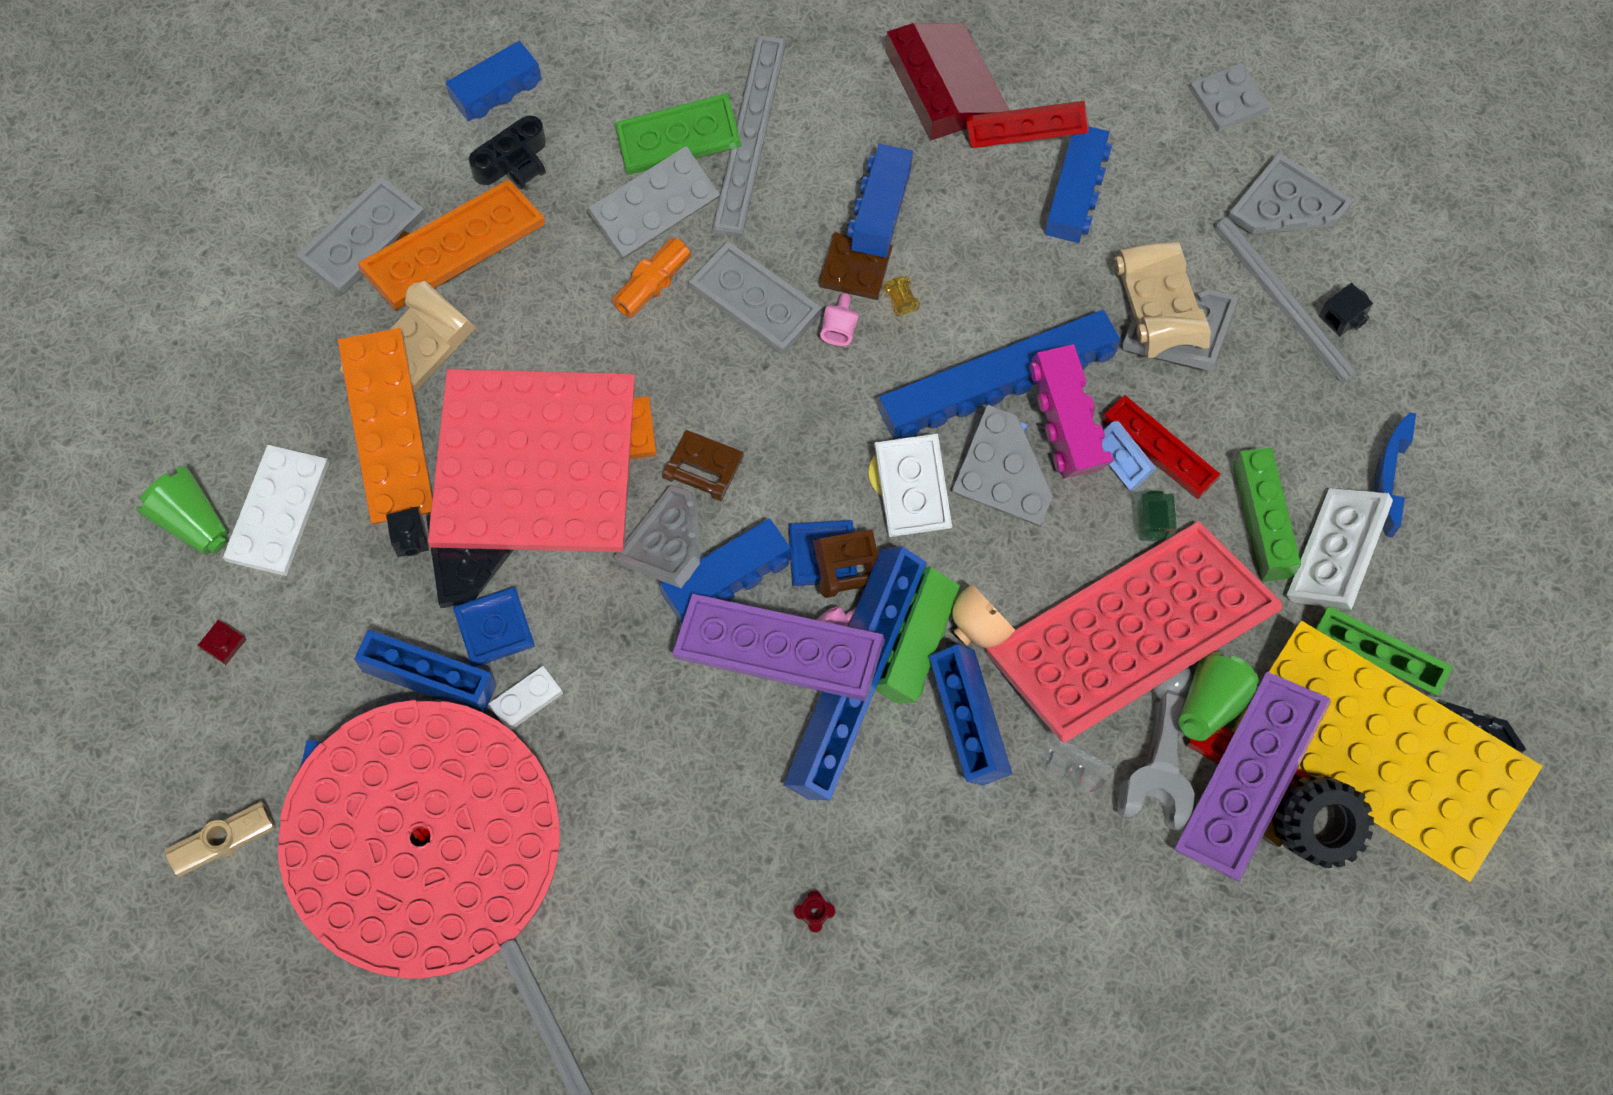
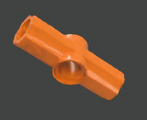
M670 238L651 259L645 258L637 264L631 279L612 298V304L620 313L626 317L633 318L653 296L659 297V292L664 287L668 288L670 286L672 276L691 258V251L678 238Z

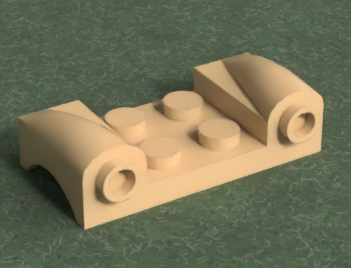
M1179 241L1144 244L1121 249L1119 256L1115 257L1116 272L1118 275H1121L1137 324L1138 339L1140 343H1143L1148 358H1154L1162 351L1178 345H1194L1202 349L1209 348L1211 330L1204 310L1199 309L1186 274L1187 263Z
M427 281L413 283L407 289L404 302L409 309L390 328L402 329L414 393L476 329L465 316ZM341 365L340 371L344 375L343 367Z

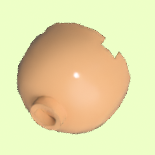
M973 584L962 591L955 600L952 608V618L958 628L954 630V633L966 645L973 642L980 648H993L1007 641L1016 631Z

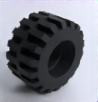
M1310 775V780L1304 777L1297 780L1299 786L1290 785L1286 790L1289 795L1286 798L1283 797L1280 802L1283 805L1282 811L1276 810L1275 815L1276 818L1281 820V823L1276 824L1277 832L1283 835L1280 838L1282 843L1289 847L1288 850L1299 857L1324 868H1332V865L1338 868L1345 866L1346 859L1350 862L1355 861L1358 858L1356 853L1358 851L1364 852L1368 847L1364 844L1366 838L1371 840L1373 832L1369 831V826L1374 825V817L1368 815L1372 808L1369 803L1364 801L1366 797L1361 792L1355 790L1354 787L1325 775L1324 777ZM1332 804L1335 810L1334 823L1326 834L1316 838L1313 830L1315 817L1322 808Z

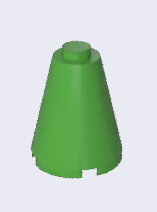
M179 466L174 468L178 473L172 477L167 473L159 477L140 497L144 504L142 507L136 506L137 512L202 554L210 552L216 554L227 543L225 538L228 532L192 473L185 466Z
M1212 652L1199 661L1179 718V726L1188 738L1197 741L1206 740L1248 708L1257 691L1259 680L1252 667L1243 659L1235 655L1228 658L1220 656L1222 652Z

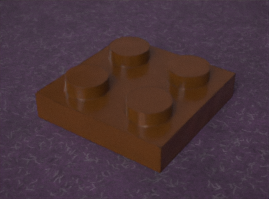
M834 232L819 287L878 300L893 245L890 244L887 258L851 250L852 238L846 234Z

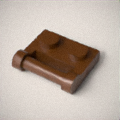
M686 430L671 461L668 462L664 470L663 479L670 482L674 480L709 493L713 499L721 502L744 457V452ZM683 463L719 477L720 480L716 483L680 469Z
M873 529L813 540L821 576L819 588L823 597H834L838 592L866 587L878 558ZM865 565L866 572L864 574L837 579L835 570Z

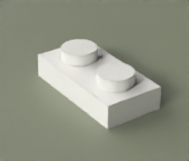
M542 666L490 702L489 706L501 723L512 730L561 696L563 692L545 667Z

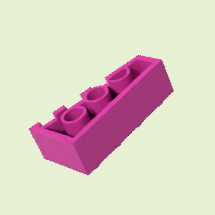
M1074 344L1038 352L1032 358V363H1030V373L1033 381L1038 382L1040 393L1037 395L1040 410L1042 412L1045 411L1048 423L1045 425V430L1049 442L1054 443L1056 454L1053 455V461L1056 471L1062 473L1063 479L1100 471L1112 463L1113 458L1110 451H1103L1102 439L1105 438L1102 425H1097L1093 421L1095 405L1092 396L1089 393L1083 392L1082 388L1086 386V378Z

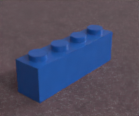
M1089 126V133L1071 136L1048 217L1045 235L1075 243H1080L1082 233L1088 235L1093 218L1087 216L1088 210H1095L1099 192H1095L1094 188L1095 185H1102L1106 168L1100 166L1102 161L1108 162L1112 144L1107 143L1110 131Z
M878 144L876 154H870L867 165V172L870 175L863 177L860 193L864 195L863 198L857 197L854 215H857V219H851L848 229V237L852 238V251L887 258L911 172L913 150Z
M769 518L700 559V565L682 588L665 582L660 583L662 596L682 624L692 594L730 602L735 597L734 594L744 587L746 590L752 589L762 581L761 577L771 571L778 573L785 569L789 564V560H791V547Z
M371 630L367 631L354 658L363 673L430 697L467 706L485 713L497 686L490 672Z
M956 644L929 656L966 782L986 785L1012 775L1011 766L975 650Z

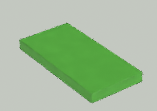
M728 93L615 122L628 175L649 170L685 146H687L694 158L742 146Z

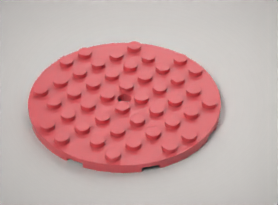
M417 700L392 703L365 712L340 726L339 730L328 737L323 743H320L305 760L289 788L281 811L278 845L279 868L289 900L300 920L326 948L338 957L356 967L389 977L423 979L445 976L466 970L498 953L501 949L500 945L508 940L515 939L537 913L547 895L558 861L560 825L557 804L547 775L535 755L531 753L513 731L499 721L467 706L445 701L417 702ZM417 828H425L431 835L430 842L421 847H416L411 843V834Z

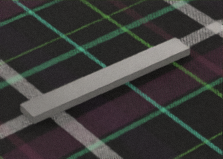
M759 35L757 37L737 123L742 146L731 149L714 221L713 233L743 237L786 47L785 39Z

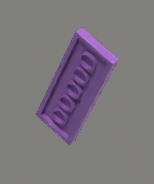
M692 594L672 654L675 659L867 701L884 643L883 634Z
M1265 673L1175 847L1177 853L1240 882L1331 703L1330 698L1272 673Z

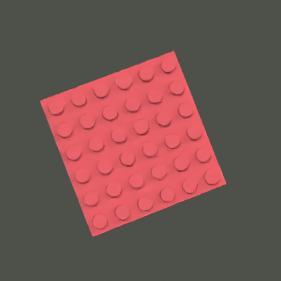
M447 369L428 537L429 546L433 548L624 552L635 374Z

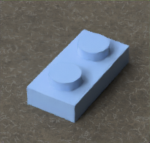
M1114 421L1104 430L1105 438L1102 439V448L1104 452H1111L1113 462L1109 465L1129 490H1134L1157 468L1119 421Z

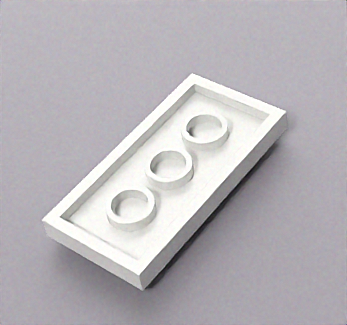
M267 445L223 559L226 562L287 576L327 471L328 459Z
M1329 488L1302 555L1301 566L1296 572L1287 593L1291 602L1352 610L1393 502L1389 493Z

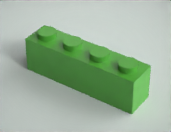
M1271 447L1241 451L1234 464V470L1261 582L1293 578L1301 566V561L1273 449Z
M932 567L924 568L875 689L876 692L898 704L915 703L923 693L924 681L932 666L929 656L935 654L939 641L946 632L945 625L960 585Z
M1330 606L1326 607L1315 628L1406 684L1433 697L1439 696L1454 667Z

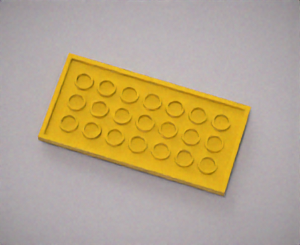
M1301 620L1270 668L1269 673L1330 698L1331 703L1298 769L1308 775L1329 776L1354 787L1355 790L1361 792L1366 797L1364 801L1369 803L1372 808L1368 815L1374 817L1376 825L1461 878L1471 882L1543 766ZM1246 710L1243 711L1231 731H1236Z

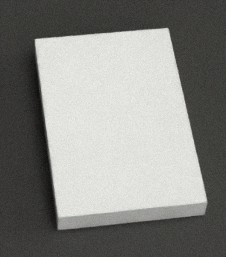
M938 434L875 442L874 447L888 537L951 529L952 522Z

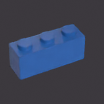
M519 40L448 80L446 86L450 99L469 122L474 118L484 117L490 109L499 104L510 102L514 95L521 91L533 89L542 78L538 62Z

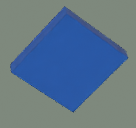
M853 520L789 524L793 586L820 584L821 576L813 540L854 533ZM857 566L835 570L837 579L857 576Z
M516 587L453 607L467 654L473 667L535 647Z

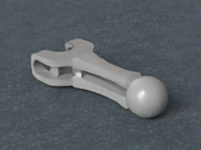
M1189 668L1184 669L1153 688L1155 695L1159 699L1155 702V724L1148 757L1142 768L1136 770L1121 783L1117 812L1120 816L1132 818L1142 809L1145 796H1152L1159 800L1164 807L1166 826L1180 832L1185 829L1191 818L1195 796L1190 782L1179 772L1177 754L1179 718L1193 679V674Z

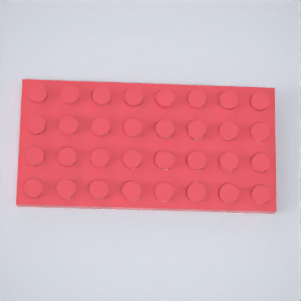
M1198 521L1019 627L1007 641L999 646L986 648L988 657L1064 744L1281 611L1282 602Z

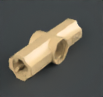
M259 802L223 821H211L203 827L201 832L165 849L167 860L176 876L181 877L219 857L231 856L239 847L275 830L274 822L264 803ZM221 833H227L225 842L214 846L216 837Z

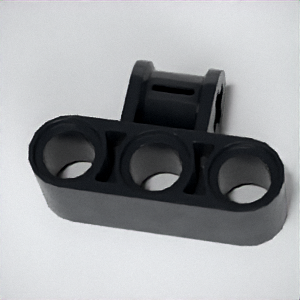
M532 115L522 117L475 149L469 156V164L475 182L480 185H490L507 175L519 189H523L526 187L525 183L537 175L542 176L545 174V167L536 155L546 144L541 120Z

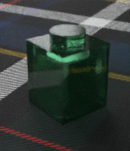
M1158 490L1141 494L1137 505L1140 541H1166L1174 536L1177 530L1174 494H1164V492Z

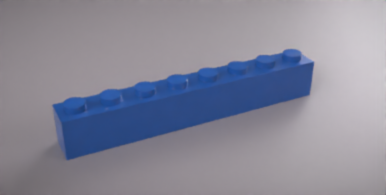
M1103 309L879 396L878 410L893 440L900 437H914L919 433V430L928 426L938 428L944 425L951 417L956 415L966 417L972 414L979 406L985 404L994 406L1000 403L1007 395L1013 393L1022 395L1028 392L1033 385L1038 384L1037 381H1033L1030 373V363H1032V358L1038 352L1074 344L1082 369L1084 370L1089 363L1097 360L1099 362H1106L1113 358L1121 339Z
M900 546L880 550L849 625L851 628L879 633L884 636V643L867 701L822 692L783 786L808 800H831L927 562L905 547Z

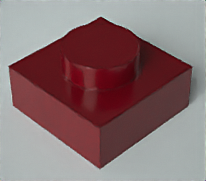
M217 620L197 646L226 666L246 641V638L220 620Z

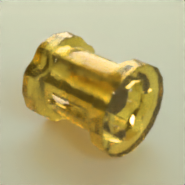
M907 276L894 278L884 287L886 294L892 298L895 305L894 313L898 317L917 311L920 305L919 300L913 296L910 289L911 281Z

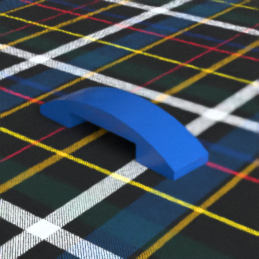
M1410 412L1400 422L1386 443L1377 464L1374 492L1389 493L1393 500L1382 528L1388 537H1393L1401 527L1405 497L1392 495L1398 452L1404 454L1413 441L1416 413Z

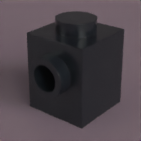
M1351 282L1325 302L1319 317L1341 337L1352 327L1358 330L1369 320L1370 317L1367 314L1373 302L1363 290L1358 289Z
M418 508L386 514L391 545L397 557L414 556L421 552L430 551L425 522Z

